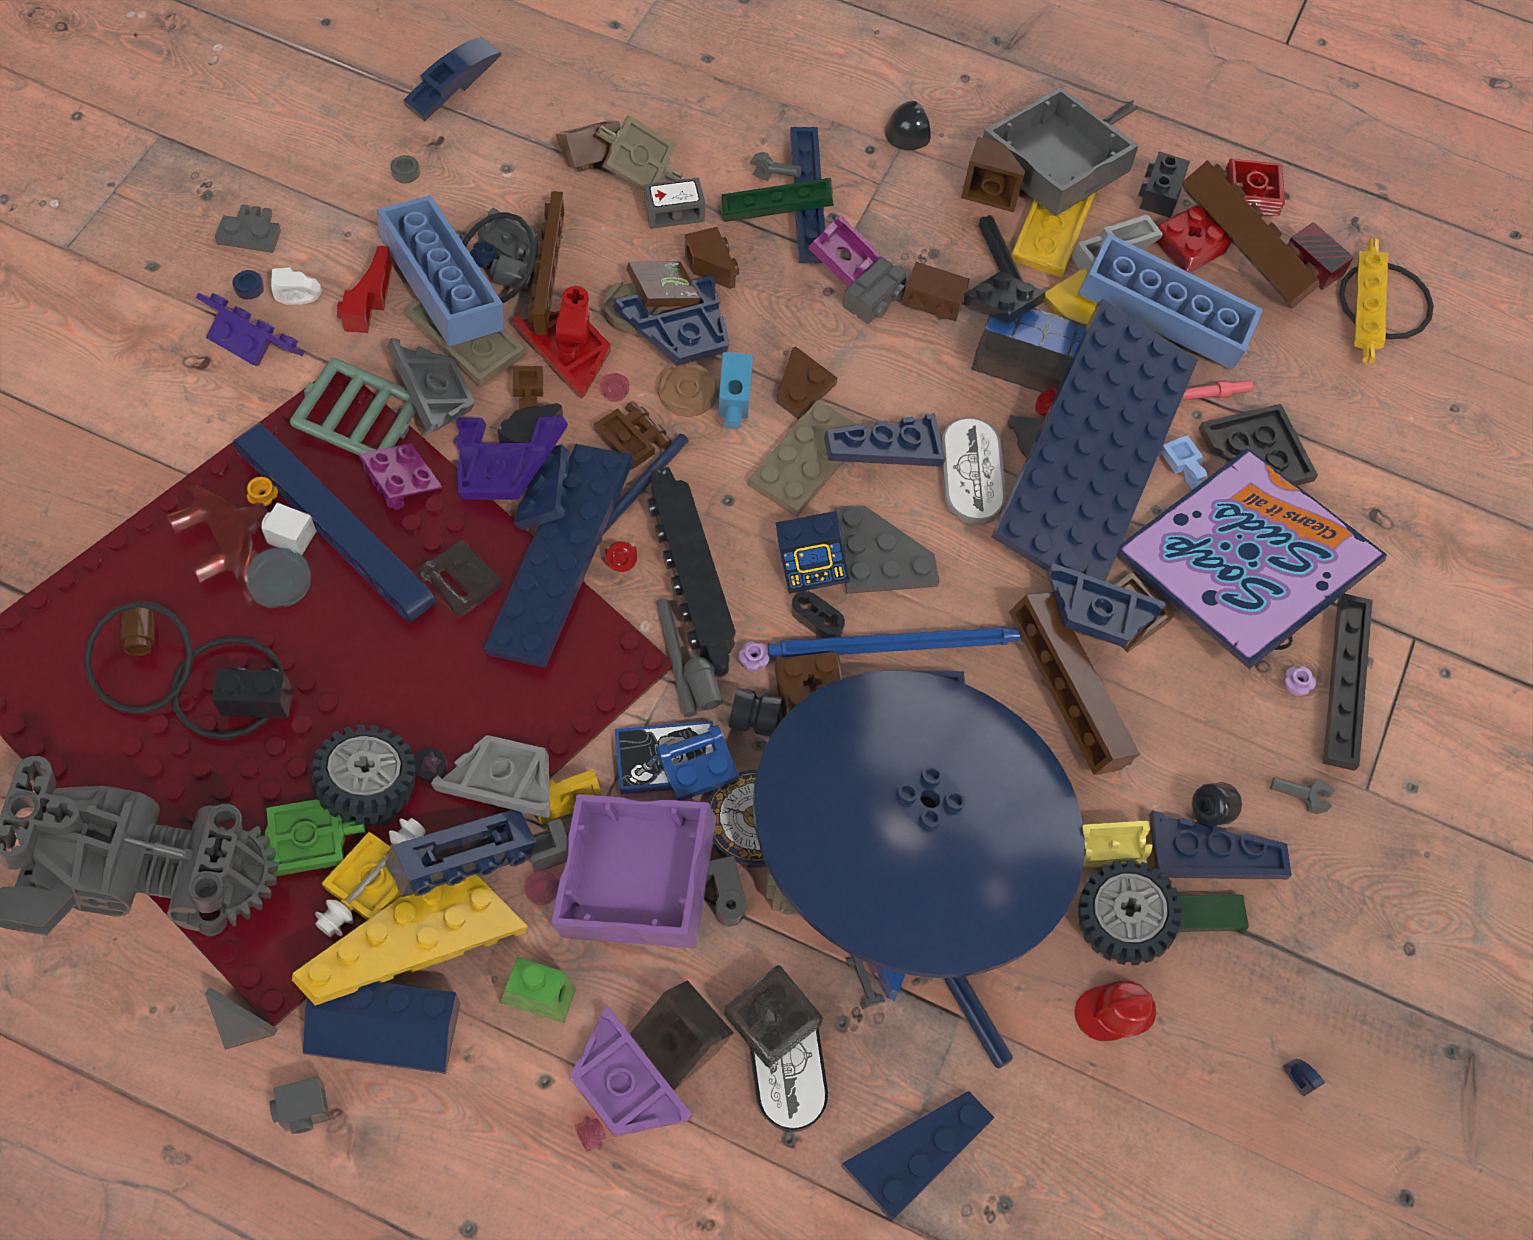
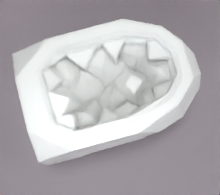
M291 267L272 269L271 287L276 301L286 305H303L314 302L321 295L322 289L316 278L308 277L301 271H293Z

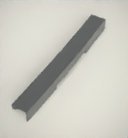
M1132 100L1103 121L1113 125L1137 110L1138 107L1133 105L1134 100Z

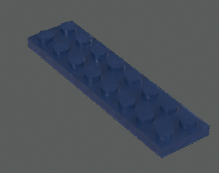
M575 444L569 458L568 476L562 485L567 490L566 498L561 500V507L565 509L564 517L539 525L486 642L484 650L487 655L546 668L634 460L631 454Z

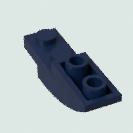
M482 36L458 46L441 57L420 75L422 82L404 99L405 106L423 121H426L459 88L465 91L501 56V52Z

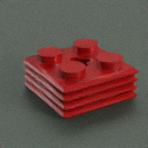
M1230 158L1226 170H1224L1228 175L1225 179L1232 186L1236 183L1246 194L1243 199L1249 205L1254 202L1264 213L1263 216H1279L1283 205H1285L1282 164Z
M1194 205L1157 225L1163 235L1156 243L1181 269L1189 273L1225 254L1232 241L1224 230L1199 205Z

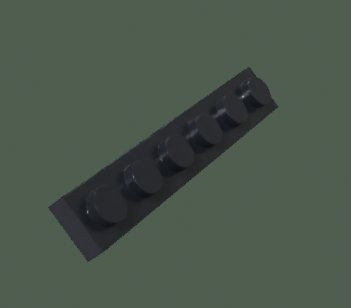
M1344 593L1338 598L1323 764L1355 771L1360 765L1373 600Z

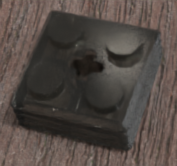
M780 965L775 966L725 1006L724 1012L727 1019L766 1067H771L819 1028L823 1020L822 1015ZM767 1010H770L772 1013L779 1011L781 1013L779 1022L776 1023L774 1020L769 1022L766 1020Z

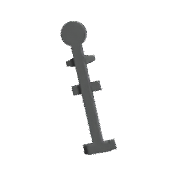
M851 955L852 958L846 959L848 967L855 965L867 999L860 1002L862 1009L884 1003L883 995H874L863 965L865 961Z

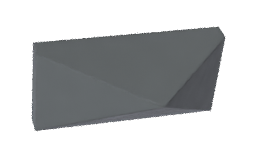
M209 987L205 992L225 1050L274 1036L278 1029L212 988Z

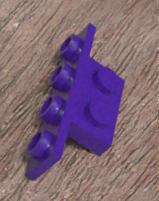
M198 293L197 299L219 311L206 336L207 339L255 366H259L271 342L291 353L300 356L304 355L305 350L296 346L298 340L284 333L281 336L273 332L274 326L258 319L257 323L250 319L251 313L237 306L234 309L228 307L229 301L215 293H212L210 297Z

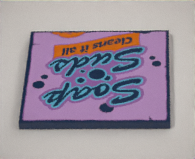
M1247 448L1120 545L1116 556L1250 669L1386 561L1387 554Z

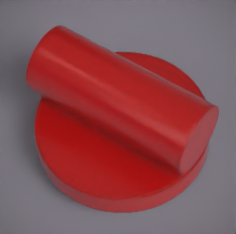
M1056 389L1044 391L1037 397L1035 410L1039 415L1046 417L1057 393Z
M618 541L609 548H605L607 564L614 571L626 572L635 566L637 562L636 546L625 541Z

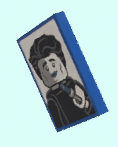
M713 721L615 729L620 794L672 790L658 758L656 746L664 743L669 746L708 732V728L713 726ZM711 744L674 757L672 761L675 766L714 752L715 748Z

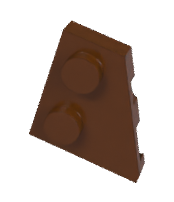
M795 346L792 348L776 403L799 420L817 400L824 397L837 384V377Z

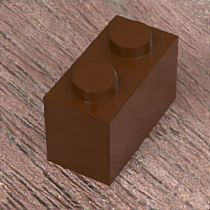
M916 262L905 288L902 305L956 322L970 279Z

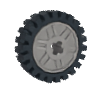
M357 725L356 732L352 731L351 726L343 728L342 736L338 731L331 734V739H325L321 743V749L318 748L315 753L312 767L314 795L317 800L320 799V805L324 810L329 808L330 815L336 818L341 813L342 821L350 822L353 816L356 817V824H364V817H369L370 823H377L379 815L386 820L392 816V810L395 813L402 810L403 803H408L413 792L415 782L413 753L411 754L409 745L407 743L403 744V738L398 734L392 738V731L386 728L382 734L379 733V726L371 725L370 731H365V725Z
M1121 860L1114 861L1112 866L1107 864L1102 866L1098 873L1095 871L1090 876L1079 899L1080 930L1084 932L1086 942L1092 944V949L1097 954L1099 952L1103 953V958L1109 961L1112 958L1116 959L1117 964L1125 965L1126 962H1131L1132 966L1139 965L1142 961H1145V963L1151 962L1155 957L1159 958L1172 945L1180 928L1182 904L1181 900H1178L1179 893L1176 887L1172 888V881L1167 876L1164 878L1161 876L1162 871L1156 867L1153 870L1149 869V864L1145 862L1136 865L1135 860H1127L1126 864H1122ZM1126 908L1134 910L1133 917L1125 915Z

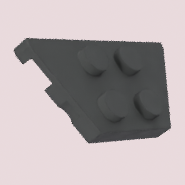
M390 339L387 347L427 433H433L472 410L475 401L454 358L435 354L419 346L416 351L400 346L399 339Z

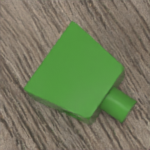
M517 958L500 1003L564 1023L576 989L565 972Z

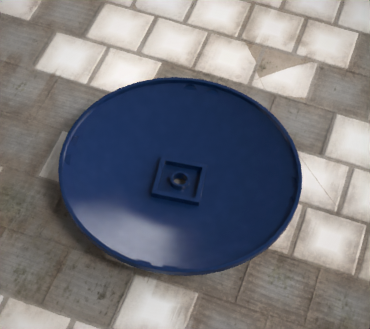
M891 670L862 673L830 683L810 694L782 719L763 751L756 772L753 789L755 831L761 853L774 881L792 907L811 927L847 953L870 964L898 973L931 978L964 977L988 972L1021 958L1038 946L1060 922L1075 897L1084 864L1085 837L1083 835V820L1079 803L1067 774L1050 747L1021 717L1004 704L966 684L928 673ZM927 796L932 798L937 807L928 808L924 806L920 797Z

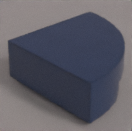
M1293 1059L1283 1065L1285 1071L1303 1096L1308 1095L1325 1084V1081L1317 1071L1303 1060Z

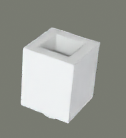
M276 503L273 510L265 515L261 527L268 544L299 556L303 555L316 533L311 515Z

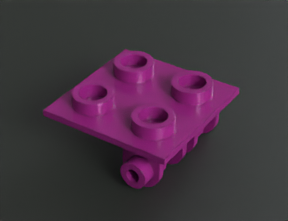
M412 443L359 453L358 455L364 465L363 471L370 476L372 484L377 488L379 494H384L383 497L388 507H393L394 510L404 506L403 500L406 496L442 488Z

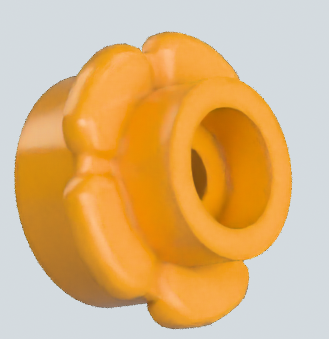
M256 477L247 486V499L253 505L267 506L278 495L277 487L275 488L272 481L266 477Z

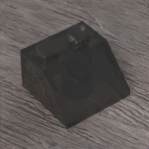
M688 980L665 991L630 1033L631 1037L673 1090L681 1086L714 1057L734 1034L731 1028Z

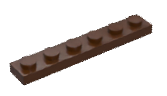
M551 191L550 203H545L544 215L547 223L542 222L541 237L544 242H539L538 258L541 262L535 264V280L538 281L537 284H532V301H534V305H529L528 320L534 323L535 335H547L565 216L563 192Z

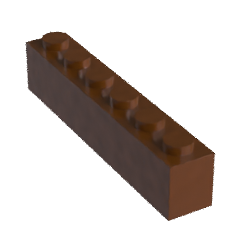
M1208 160L1205 161L1181 183L1184 191L1224 230L1238 250L1284 300L1294 308L1320 286L1317 278L1320 275L1310 262L1304 264L1298 258L1301 253L1291 242L1287 245L1280 238L1282 233L1278 227L1272 222L1268 225L1261 218L1264 213L1254 202L1249 205L1243 199L1246 194L1236 183L1232 186L1225 179L1228 176L1219 164L1213 166Z
M1054 593L1025 595L1009 611V614L1093 775L1122 770L1138 757L1140 753L1074 630L1064 627Z

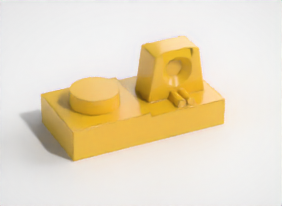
M594 769L569 777L559 783L550 780V815L548 818L537 817L540 824L573 813L577 794L602 796Z

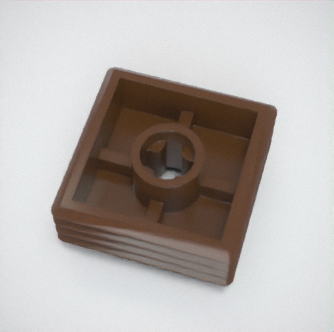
M838 652L776 659L775 675L779 696H782L781 710L783 718L798 703L815 692L811 691L807 685H814V687H817V691L830 683L843 679Z

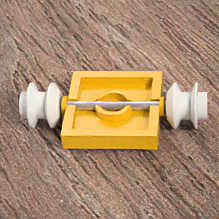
M412 818L409 821L400 819L399 822L402 827L400 831H389L391 846L368 832L322 882L324 888L341 901L326 900L328 910L325 913L315 912L316 917L319 919L315 924L329 937H332L334 933L342 936L340 927L343 923H354L350 911L354 910L366 920H369L401 897L386 861L392 845L424 836L426 830Z

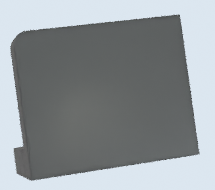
M561 818L547 822L549 832L534 837L536 843L529 855L534 873L567 862L568 837Z

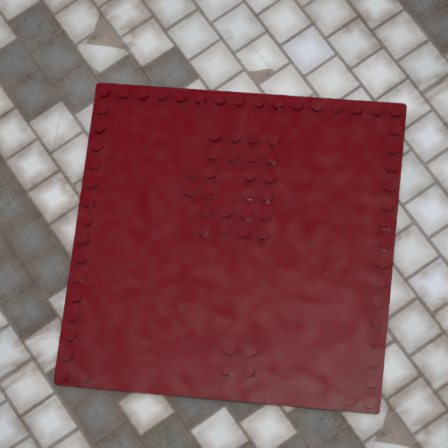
M336 372L306 420L322 426L352 378ZM363 384L334 429V432L350 438L376 397L367 386ZM303 389L259 423L426 585L435 597L436 604L412 623H409L317 531L302 556L268 544L261 528L265 515L273 510L276 503L294 508L279 493L275 499H272V503L267 506L253 505L248 501L247 486L249 482L256 477L262 476L240 455L232 442L0 613V736L22 760L30 756L45 758L51 765L56 780V788L108 786L140 792L153 799L159 805L160 813L157 825L179 827L185 830L192 829L198 809L210 805L231 804L242 815L244 831H250L259 826L261 830L260 836H264L268 825L267 808L316 800L312 783L313 759H315L317 749H321V743L325 739L330 740L331 734L336 731L342 736L343 728L351 726L352 731L356 732L357 725H365V731H370L371 725L379 726V733L381 734L385 728L392 731V738L398 734L403 738V744L407 743L409 745L411 754L413 753L414 757L423 749H438L444 754L448 768L445 776L457 767L454 762L463 754L470 752L474 745L486 735L545 748L549 755L550 779L672 669L671 659L584 581L580 586L546 668L487 655L484 647L534 536L526 529L521 530L513 524L515 519L494 500L463 499L458 493V468L410 425L404 439L399 437L395 446L412 443L442 488L406 496L403 500L404 506L398 510L388 507L383 497L384 494H379L377 488L372 484L370 476L363 471L364 465L358 455L291 426L290 419L305 398V389ZM385 404L361 443L377 450L397 419L398 414ZM135 601L158 603L175 613L189 631L193 650L208 641L230 636L253 639L272 650L282 664L283 671H285L291 683L293 692L288 719L270 718L265 724L247 735L224 740L202 737L185 727L173 711L172 701L161 709L144 714L119 712L101 701L88 683L84 665L87 639L98 620L115 607ZM149 609L155 614V644L152 647V651L147 655L132 656L124 652V647L120 644V614L122 612L104 624L94 641L91 664L95 681L107 697L120 705L141 708L160 702L170 694L175 671L187 656L182 633L172 619L157 610ZM228 643L207 649L193 658L191 675L178 695L180 709L191 723L207 731L226 733L248 727L260 718L224 717L220 715L214 705L212 695L217 669L229 670L231 667H242L255 671H262L265 668L276 669L269 657L251 645ZM428 762L426 766H432L433 762ZM415 775L413 792L408 803H403L402 810L395 813L397 819L384 826H365V833L345 835L343 844L344 858L368 832L391 846L389 831H400L402 828L399 822L400 819L409 821L412 818L426 830L425 836L512 809L435 791L431 783H424ZM229 820L218 824L219 827H225L227 830L235 825V823ZM442 859L436 860L433 865L441 863ZM337 866L276 876V885L267 886L271 890V898L259 897L262 902V910L251 906L249 908L251 917L249 920L241 914L236 915V926H233L228 919L225 929L215 936H206L199 931L189 930L175 924L262 1019L272 1026L278 1025L308 998L292 981L293 973L367 921L356 911L352 910L350 912L352 913L354 923L348 924L344 922L340 927L343 935L338 936L334 933L332 937L326 935L316 926L315 923L319 919L316 917L315 912L325 913L328 910L326 900L341 901L322 885V882ZM148 895L167 915L171 898ZM218 911L203 913L201 918L205 921H213L219 917L220 913Z

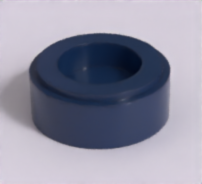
M242 271L233 279L234 290L237 296L242 299L250 300L257 298L264 291L262 277L256 271Z

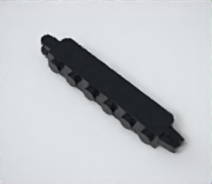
M669 467L651 471L653 486H651V499H647V506L650 516H656L658 522L655 525L657 540L659 543L664 542L666 551H663L666 569L672 568L674 577H671V585L674 595H680L682 604H679V611L682 622H688L691 630L687 632L691 650H697L699 657H704L710 661L715 668V677L722 678L728 674L730 655L728 654L735 647L734 637L736 631L689 483L683 480L676 481Z

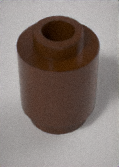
M134 608L123 611L120 614V644L124 647L126 654L143 656L152 651V647L155 644V614L151 610Z

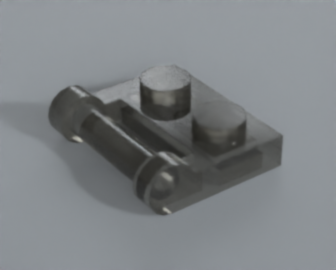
M462 539L434 560L422 564L417 571V574L424 581H429L452 605V611L458 617L464 616L503 587L502 580ZM445 570L468 595L461 597L439 573Z

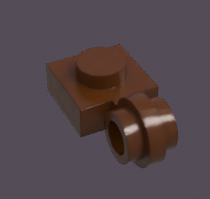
M513 366V397H525L519 398V410L538 407L537 398L531 397H543V366Z

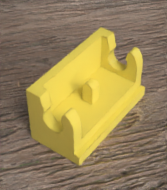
M1148 821L1082 825L1085 837L1083 869L1101 868L1106 864L1112 866L1114 861L1121 860L1122 864H1126L1127 860H1135L1136 865H1140L1141 862L1147 863L1146 859L1152 851V844H1146V835H1148L1150 830Z

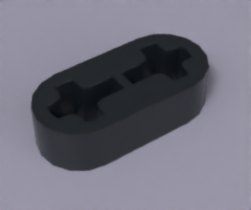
M810 591L799 592L792 599L791 613L798 622L820 638L841 637L844 631L845 619L837 609ZM807 603L811 604V609L800 610V604L804 606ZM825 622H836L835 627L831 626L829 627V629L825 628Z

